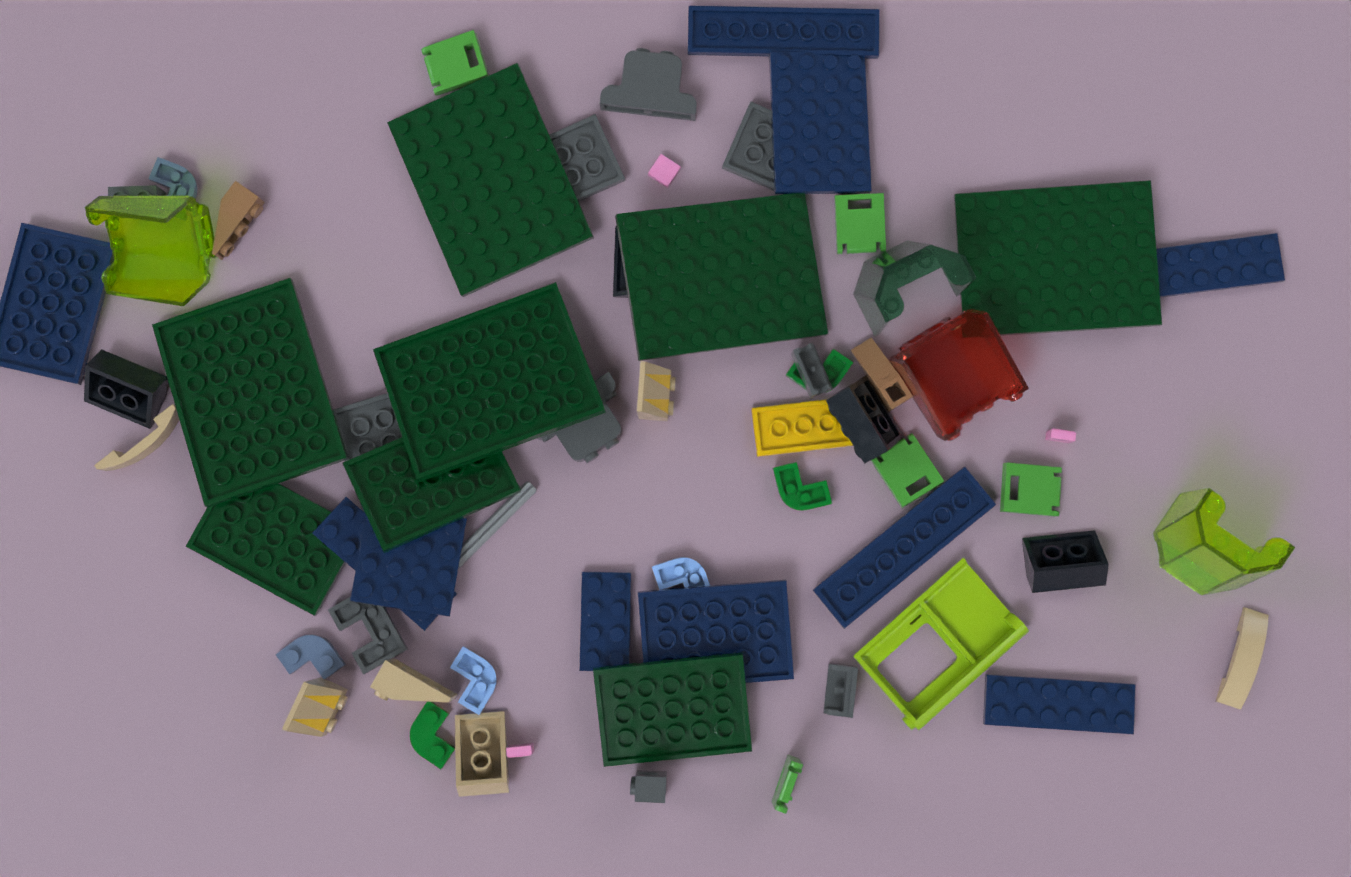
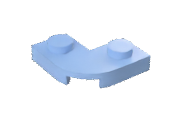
M678 557L652 566L659 590L683 583L685 588L710 586L704 568L691 558Z
M463 646L450 667L471 680L458 703L480 715L496 688V672L486 659Z

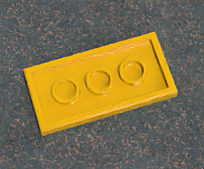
M826 400L751 408L757 457L853 446L849 438L843 434L837 418L830 413Z

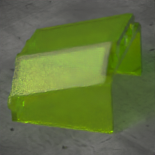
M98 196L85 206L86 217L90 224L97 226L105 221V227L110 240L114 262L102 274V282L104 283L106 294L185 306L209 283L211 277L209 273L210 259L216 257L212 254L215 237L209 207L199 204L194 197Z
M1210 488L1180 493L1153 532L1154 541L1157 543L1160 568L1199 595L1236 590L1281 569L1295 549V546L1282 538L1275 537L1269 539L1264 546H1258L1255 550L1217 524L1225 511L1226 505L1224 499Z

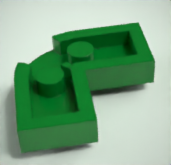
M835 349L831 351L823 363L833 389L840 383L854 363ZM794 362L785 376L806 390Z
M797 462L772 468L779 496L788 507L794 510L805 511L832 504L827 480L803 486Z
M427 701L411 726L410 742L417 754L441 770L455 751L453 745L436 734L450 713L434 702Z

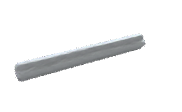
M525 482L520 487L521 492L511 496L462 545L458 569L536 492V488L530 482Z

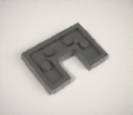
M351 597L328 609L339 631L348 628L360 620L363 621L373 641L352 652L364 675L382 665L385 660L392 659L405 652L408 648L385 607L351 602Z

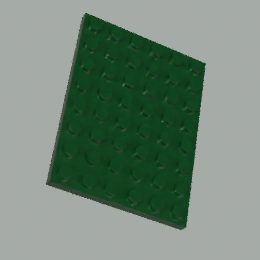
M518 63L387 122L462 297L594 239Z
M1151 180L954 194L963 338L1162 325Z
M805 193L636 211L615 215L638 361L828 335Z
M291 278L152 324L205 507L208 508L348 460L297 291Z
M556 282L373 349L418 482L606 413Z

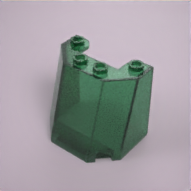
M905 241L886 252L864 261L853 295L873 335H879L891 320L902 314L904 302L897 289L942 268L956 297L961 295L976 279L966 256L931 244Z

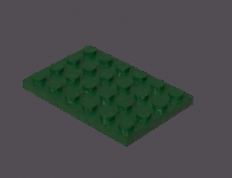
M402 437L342 463L383 553L521 492L503 452L418 482Z
M279 483L206 508L185 546L313 616H317L346 563L312 534L328 517L331 511Z
M742 652L593 668L604 767L752 752Z

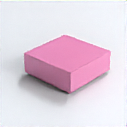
M660 154L648 172V176L668 188L680 171L681 166Z
M1052 428L1046 431L1045 440L1072 443L1076 440L1075 431Z
M533 743L510 745L506 748L507 757L531 756L534 753Z

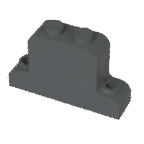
M638 48L636 51H630L625 55L621 84L619 86L608 85L601 91L600 95L601 111L695 121L697 103L693 95L680 93L681 59L670 51L653 53L644 48Z
M609 372L594 381L606 413L537 439L546 442L557 436L574 461H586V463L596 459L599 456L597 452L604 447L609 450L617 445L622 429L606 404L607 401L617 395L615 381Z

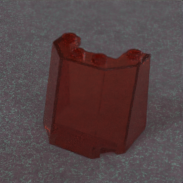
M968 309L953 319L948 317L939 321L899 347L900 352L889 358V362L913 395V400L934 433L944 441H951L961 435L960 431L963 429L962 424L971 421L974 418L973 415L979 411L983 412L992 408L994 402L998 399L1014 402L1023 396V392L1029 389L989 314L980 310Z

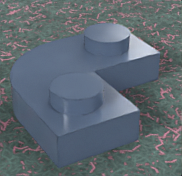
M157 157L149 180L170 188L161 210L187 220L197 196V182L186 168Z
M317 635L301 636L275 654L289 674H293L311 661L324 680L346 665L333 645L326 638Z

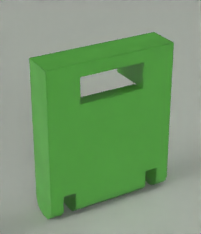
M474 30L421 49L422 54L426 56L424 61L432 86L441 84V86L433 89L434 94L437 96L465 87L489 76L479 40ZM465 48L467 51L475 50L479 65L471 68Z
M884 193L835 195L837 254H842V244H846V254L875 253L876 242H879L880 252H886ZM870 200V208L848 209V201Z
M913 433L907 435L911 443L910 445L903 438L890 450L880 455L883 462L880 463L877 458L871 460L901 508L909 505L944 482ZM925 476V480L929 485L910 496L905 488Z
M1003 463L1000 512L1059 517L1060 512L1052 511V507H1060L1062 477H1054V473H1062V468ZM1019 476L1017 500H1009L1011 477Z
M787 755L771 801L775 810L785 814L788 811L786 803L789 800L792 801L791 793L798 773L802 772L804 765L797 757Z

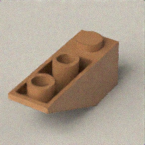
M237 181L232 184L220 202L212 254L221 260L232 253L235 242L239 237L241 238L247 233L248 225L253 218H257L261 214L265 203Z
M872 337L851 350L889 412L913 397L898 372Z

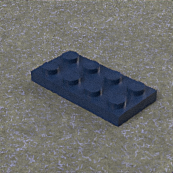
M582 572L579 671H593V668L629 664L631 573Z

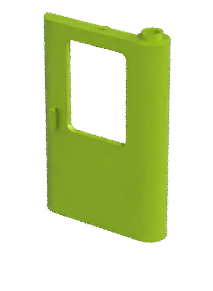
M963 557L853 657L903 713V722L911 730L916 728L919 731L1024 637L1029 630L1015 614L1010 613ZM927 623L954 652L956 660L911 701L906 702L879 672L878 665L923 624Z

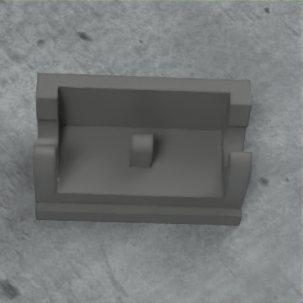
M813 343L792 351V358L810 399L833 389Z
M828 664L824 714L853 718L858 674L857 667Z

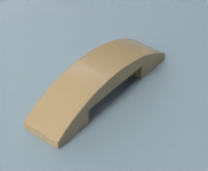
M174 404L170 405L153 419L158 428L125 454L113 450L94 465L96 469L103 471L121 469L137 463L153 453L170 436L179 421L176 406Z
M1243 607L1236 630L1239 631L1227 676L1221 680L1216 702L1241 710L1260 665L1266 641L1269 615Z

